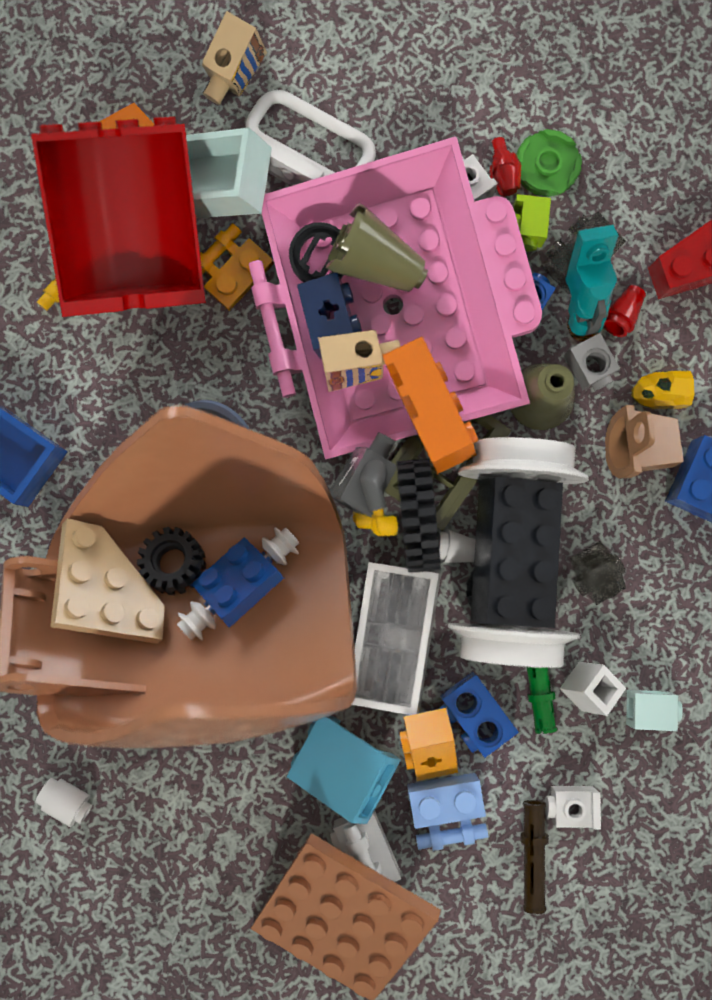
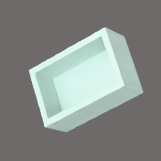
M250 128L186 135L196 218L262 214L272 147Z

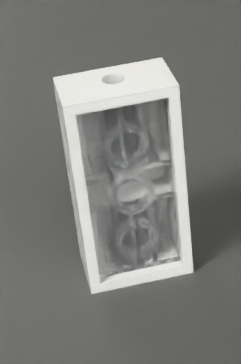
M372 562L368 563L354 649L357 692L352 705L406 715H414L420 712L441 574L428 571L408 573L407 568Z

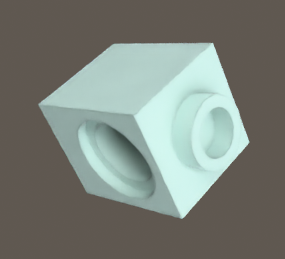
M627 690L626 725L638 730L678 731V722L682 720L683 708L681 701L678 700V695L668 691Z

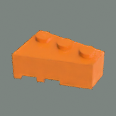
M423 336L382 355L394 386L436 473L439 474L477 456L473 444L479 441L470 421L463 423L459 412L463 411L460 400L455 391L449 393L445 382L448 381L447 375L440 361L435 363Z

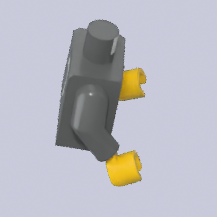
M379 432L370 448L357 447L353 451L329 491L335 501L353 511V521L357 528L372 529V532L377 536H391L397 534L398 523L395 516H384L383 508L387 506L383 494L397 469V465L387 460L396 442Z

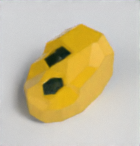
M691 371L650 373L641 377L632 389V397L640 405L651 409L687 408L692 405L695 395L694 378Z

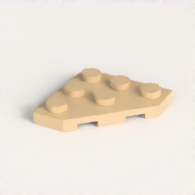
M66 519L62 523L50 627L155 644L163 640L165 605L103 526Z

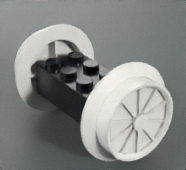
M503 437L480 439L474 443L477 456L473 457V463L459 468L458 475L479 480L470 621L484 624L448 623V628L462 635L460 656L462 659L512 666L563 667L565 644L580 638V634L532 627L555 628L563 485L585 483L589 480V476L574 468L575 446L572 444L535 438Z

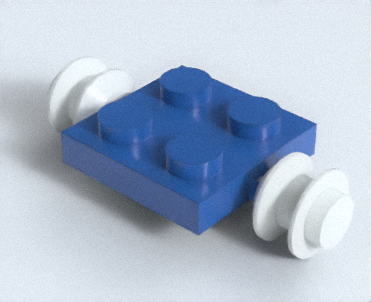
M274 527L276 536L272 540L262 538V547L265 552L262 551L261 553L244 537L191 584L206 601L204 603L206 608L201 603L191 601L192 611L188 615L178 613L182 620L177 625L190 640L197 636L202 641L201 631L204 628L215 629V619L210 613L213 615L217 614L230 628L284 579L282 574L272 564L273 561L277 564L286 565L285 556L289 552L299 554L295 548L299 541L286 527L282 531Z

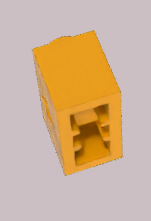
M442 708L405 716L406 731L399 733L407 770L414 769L416 780L422 781L458 773L455 741L447 709Z

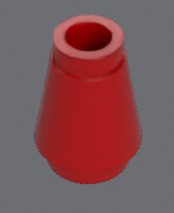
M635 285L628 286L609 307L608 317L603 328L616 337H625L628 333L632 332L646 297L645 291Z

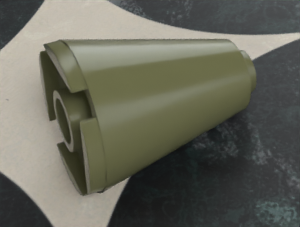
M360 203L356 204L349 214L354 217L352 224H343L328 256L330 262L326 265V268L338 274L410 292L413 287L419 289L428 273V270L424 268L425 260L366 206Z
M543 363L532 364L521 369L530 404L510 409L514 417L520 424L533 430H548L562 424L571 414L575 402L574 378L570 370L560 364Z

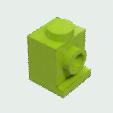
M517 194L512 206L526 252L535 251L537 247L542 248L547 239L551 198Z

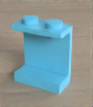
M333 716L313 721L308 729V737L301 750L294 755L291 761V769L286 777L350 823L368 824L401 759L390 752L377 750L339 725L341 720Z

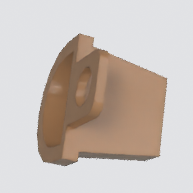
M625 405L611 418L605 437L607 466L615 477L619 479L633 478L643 471L672 468L684 462L678 419L651 414L649 411H636L634 405Z

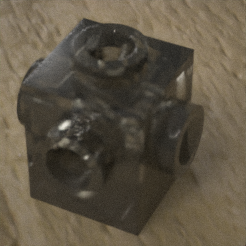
M601 541L570 558L576 575L572 578L574 586L582 596L588 595L595 605L615 597L619 592L626 589L622 575L626 570L622 561L617 555H612Z

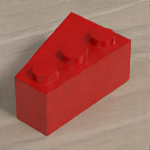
M712 220L660 255L648 268L658 300L712 284Z

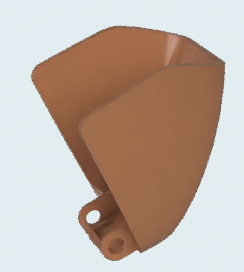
M171 406L159 410L115 449L81 490L55 531L46 559L21 556L10 558L4 562L0 604V691L37 695V717L43 731L54 739L70 744L106 748H161L231 743L283 731L350 708L357 692V675L346 541L335 502L313 461L304 453L282 442L187 406ZM66 519L103 526L138 572L141 568L137 565V559H142L138 554L139 548L146 549L147 547L143 541L146 537L150 541L155 539L152 533L156 530L160 534H164L163 528L170 527L172 531H174L175 527L181 528L184 533L187 531L195 538L205 553L206 558H203V560L206 562V569L210 568L244 537L260 553L262 551L265 552L262 547V538L272 540L276 536L274 527L280 531L286 527L299 541V544L295 547L299 554L289 552L285 556L286 565L277 564L274 561L272 563L284 579L230 628L217 614L213 615L210 613L215 619V629L204 628L201 631L202 641L197 636L190 640L177 625L182 620L178 613L188 615L192 611L191 601L201 603L206 608L204 598L195 588L192 589L189 585L185 587L186 593L184 594L175 591V595H168L165 591L163 594L158 592L147 583L165 605L163 640L157 644L50 627L62 523ZM177 549L166 552L160 560L161 570L165 573H173L179 570L184 563L183 552ZM23 567H32V568H37V569H21V568H23Z

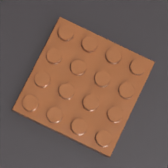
M311 833L260 910L251 930L292 953L296 958L322 971L326 976L352 989L359 996L375 1000L438 922L441 909Z

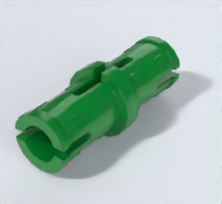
M527 667L530 694H527L528 702H532L535 733L541 734L542 731L543 734L556 732L558 730L553 707V700L556 699L555 692L551 691L548 667Z

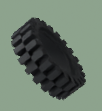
M430 458L397 461L400 508L408 573L441 570Z

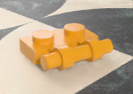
M234 223L224 232L220 230L214 237L215 242L204 254L200 252L202 275L206 272L212 277L204 285V288L228 311L254 286L249 263L261 260L265 273L274 264V260L250 238L241 247L234 243L242 233ZM226 250L232 256L218 269L213 263Z

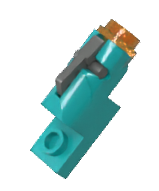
M614 225L579 230L565 279L572 295L568 308L567 328L572 338L577 341L583 342L599 334L608 317L612 295L617 283L616 272L610 261L618 238Z

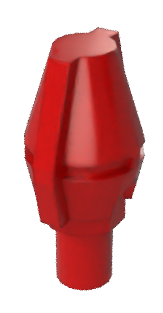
M497 137L492 141L494 155L492 165L490 166V178H494L498 183L496 189L500 196L506 197L515 194L520 189L521 163L516 153H511L507 150L505 139Z

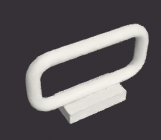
M272 90L262 95L248 114L245 122V128L253 130L272 147L268 173L291 186L335 172L259 130L258 125L274 104H282L358 145L362 149L363 155L356 166L373 162L376 157L375 145L366 134L283 90Z

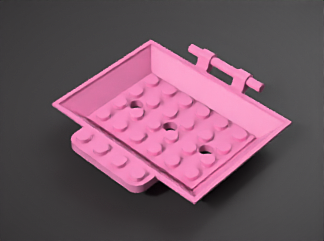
M457 136L264 195L262 217L280 284L275 285L267 282L263 263L261 260H256L249 263L254 284L251 290L256 309L261 311L271 350L268 356L274 376L278 377L283 398L296 395L291 374L303 373L325 460L353 453L357 447L370 448L378 432L394 441L418 435L394 386L386 364L383 365V378L328 392L322 359L313 350L297 284L304 282L295 275L290 264V244L300 229L312 223L322 222L331 224L341 230L343 224H352L354 217L349 214L358 203L366 206L425 260L424 268L428 270L427 276L420 288L413 287L410 292L344 275L341 281L342 283H349L354 303L349 304L351 315L357 314L362 331L375 330L379 344L399 340L400 346L423 336L435 363L440 361L447 375L448 381L445 382L449 393L455 391L460 400L463 411L459 412L463 422L530 404L512 338L529 334L537 329L542 318L541 305L514 208L509 200L501 196H493L474 202ZM314 237L308 239L303 244L300 251V260H302ZM328 237L325 241L319 240L306 264L310 267L309 274H313L315 270L321 272L333 247L331 245L332 238ZM397 298L403 302V308L398 314L391 315L385 312L384 305L389 299ZM286 308L297 350L284 348L274 309ZM336 311L330 312V319L328 320L335 319L334 312Z

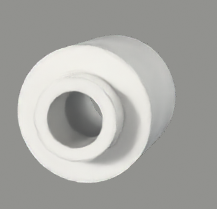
M52 777L45 783L35 802L42 806L41 811L69 827H72L75 822L81 824L92 808V804L88 803L89 794L63 779L57 781Z

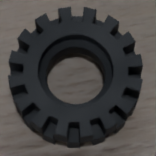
M170 527L163 528L164 534H160L156 530L152 533L155 539L150 541L146 537L143 541L147 546L146 549L139 548L138 554L142 557V559H137V565L141 568L139 572L147 583L162 594L164 591L168 595H175V591L184 594L186 593L185 587L189 585L193 589L194 587L191 584L202 574L200 570L206 569V562L203 560V558H206L205 553L195 538L187 531L184 533L181 528L175 527L174 531H172ZM173 549L182 551L184 563L181 568L173 573L163 572L160 568L162 556Z

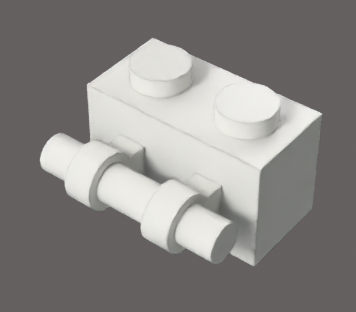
M375 810L368 824H352L343 817L334 821V832L330 833L334 847L393 882L401 880L400 868Z

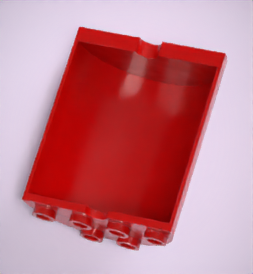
M176 117L153 118L154 126L139 127L138 119L116 120L117 128L102 129V122L100 121L78 123L79 131L63 132L62 124L39 125L40 133L31 134L62 317L120 312L133 308L151 309L206 303L185 124H176Z

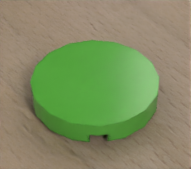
M546 129L532 136L530 135L524 139L516 153L521 163V184L535 195L546 197L560 195L573 186L581 172V153L579 154L573 139L561 131Z

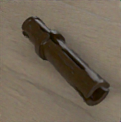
M526 800L523 802L524 832L520 834V842L524 844L523 910L530 914H543L546 911L545 845L549 844V835L545 833L546 803L539 800Z

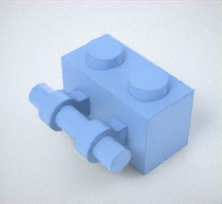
M476 773L407 784L414 828L429 827V833L416 835L418 850L431 847L433 851L442 850L443 845L463 842L465 846L475 844V840L488 838L486 823L471 824V819L486 817L480 780ZM460 821L459 828L440 831L439 825Z

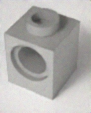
M601 333L570 348L564 354L582 390L592 386L594 391H597L613 382L611 376L620 370ZM591 358L598 362L600 367L598 373L591 372L587 368L586 359Z

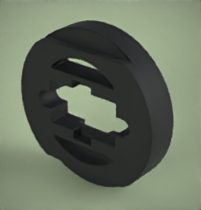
M318 222L303 227L295 234L289 248V259L293 272L302 282L326 276L328 272L326 265L330 260H327L321 272L315 270L313 274L308 273L310 267L306 264L319 240L325 241L326 238L330 237L332 238L331 245L333 246L340 229L328 223ZM314 237L302 260H300V251L303 244L308 239ZM338 274L340 279L343 278L344 275Z

